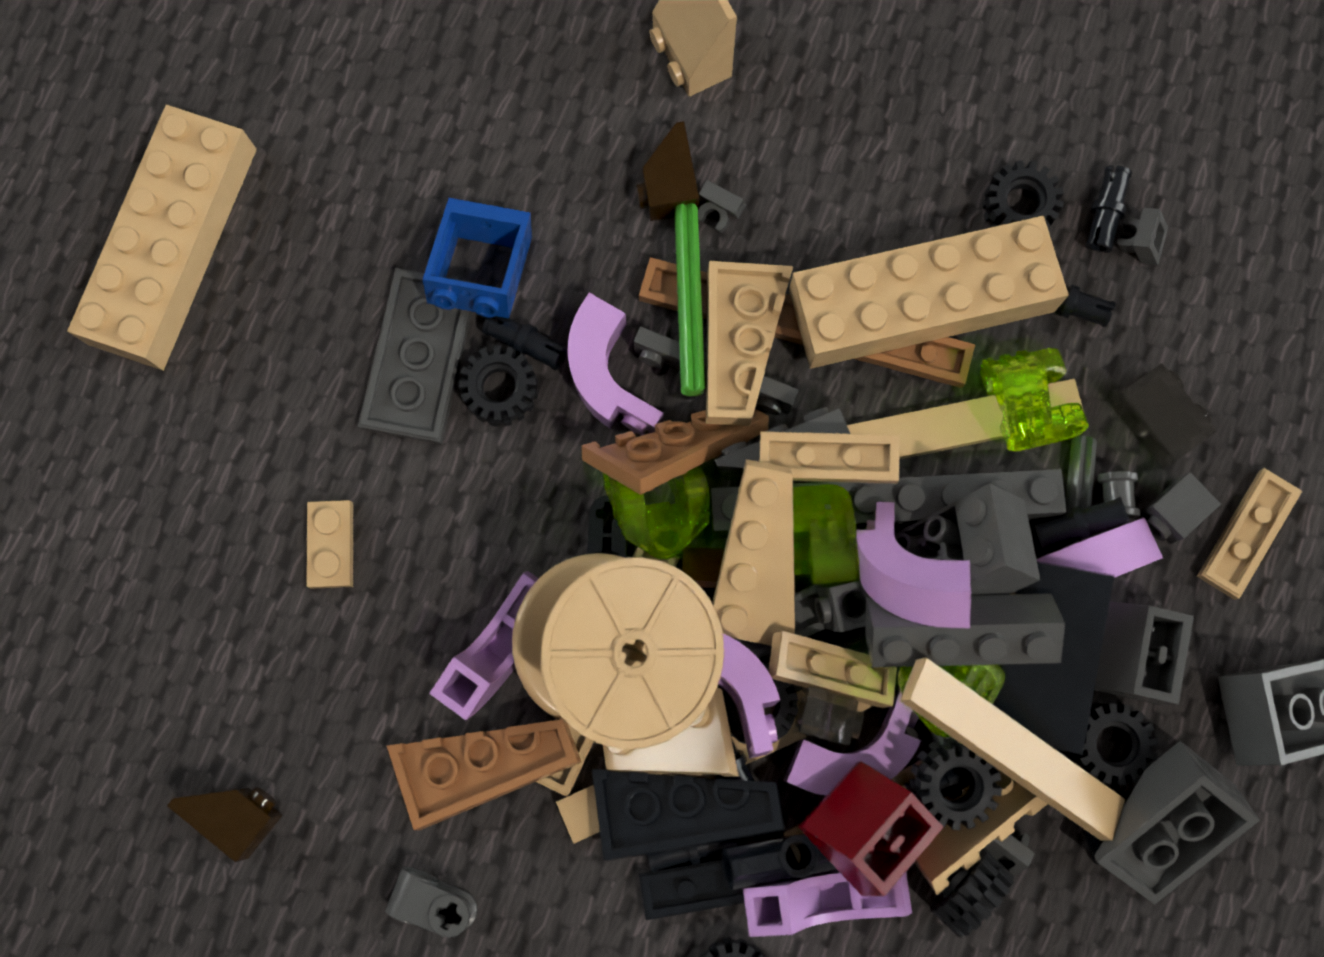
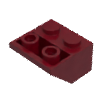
M862 761L857 762L799 825L801 831L861 896L885 897L944 828L912 792Z

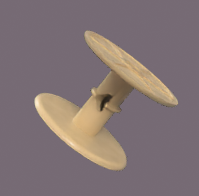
M594 553L576 556L555 565L533 584L525 595L515 618L512 635V653L516 671L523 687L534 702L545 712L558 720L564 719L573 729L596 743L619 749H639L658 745L679 735L695 722L706 709L721 677L724 659V639L721 624L712 602L703 589L683 571L667 563L649 558H624L613 554Z

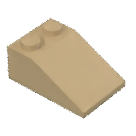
M659 0L652 11L653 29L649 30V34L657 52L661 53L664 51L670 61L667 67L674 84L677 87L683 85L690 97L732 77L737 16L728 0Z

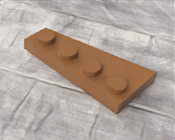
M755 409L750 426L706 424V410L691 414V422H672L671 420L655 424V432L636 437L632 431L616 435V443L600 447L596 441L581 445L582 460L641 495L711 459L717 458L726 447L743 441L747 443L750 439L760 435L761 432L768 431L769 416Z
M564 719L387 746L413 830H422L581 763L568 723Z

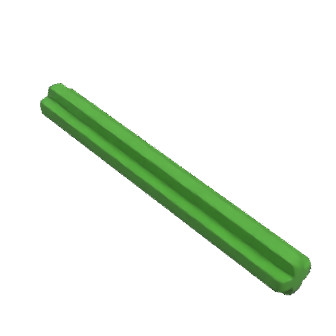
M690 203L687 205L679 204L675 207L681 393L687 397H698L703 395L705 389L698 207L694 203Z

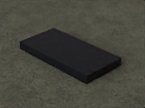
M1037 561L1040 580L1015 591V594H1052L1065 621L1061 663L1003 664L995 707L1054 749L1083 755L1114 575Z

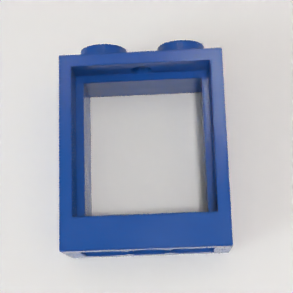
M448 198L422 279L427 303L434 304L445 310L455 308L476 312L484 317L498 316L509 318L532 238L530 212ZM458 238L513 248L501 288L446 278Z

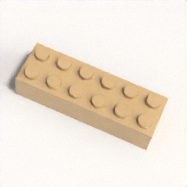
M165 105L67 332L89 346L164 371L257 150L243 129Z
M1044 216L795 272L792 275L789 287V294L810 369L1053 313L1069 296Z

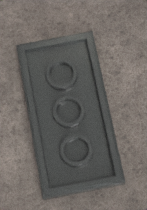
M395 268L358 427L362 430L442 444L472 312L455 308L445 310L434 304H428L422 280L424 273ZM459 280V281H464V282H469V283H475V284H477L476 282H470V281H465V280Z

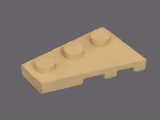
M718 687L698 719L670 740L639 749H619L603 745L606 770L648 774H720L722 776L739 777L723 692Z

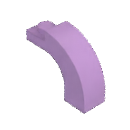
M588 293L574 317L568 337V361L576 390L586 408L608 428L611 429L620 415L624 417L621 423L633 432L643 435L645 431L653 433L655 432V424L664 422L663 412L622 389L613 380L608 370L610 352L627 325L626 315L621 310Z
M876 502L875 520H867L866 530H856L858 574L867 594L885 610L911 622L934 627L970 628V561L931 560L909 553L895 539L894 502Z
M1142 518L1036 560L1113 574L1115 578L1163 557L1146 519Z
M529 571L522 574L496 615L478 638L466 650L452 658L429 693L465 720L473 716L487 703L516 668L512 653V635L515 618L525 595L539 579Z
M723 634L724 659L718 685L731 696L737 707L749 759L767 755L773 751L772 742L777 741V731L772 715H765L763 708L774 706L780 700L777 688L771 675L758 657L739 641Z
M906 685L897 686L893 706L888 708L878 734L868 745L850 753H835L801 739L784 781L804 790L827 796L859 761H862L889 779H893L910 762L921 740L905 734L906 728H913L919 718L917 712L900 701Z
M837 869L811 874L804 878H790L743 888L749 937L793 935L805 928L829 922L903 917L912 913L906 872L885 897L861 896Z

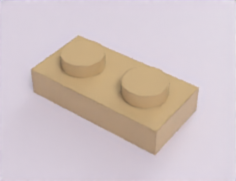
M350 500L307 502V588L353 587V502Z

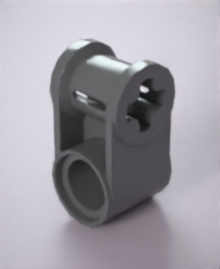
M402 866L385 909L387 915L398 921L419 926L448 938L457 936L471 926L478 912L477 901L466 890L443 882L425 871L408 866ZM453 903L458 905L456 913L462 916L454 923L449 921L451 913L445 910V908Z

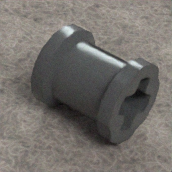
M1117 471L1097 475L1098 483L1103 486L1104 503L1121 496L1128 518L1141 517L1140 509L1135 507L1134 482L1138 481V474L1136 472Z

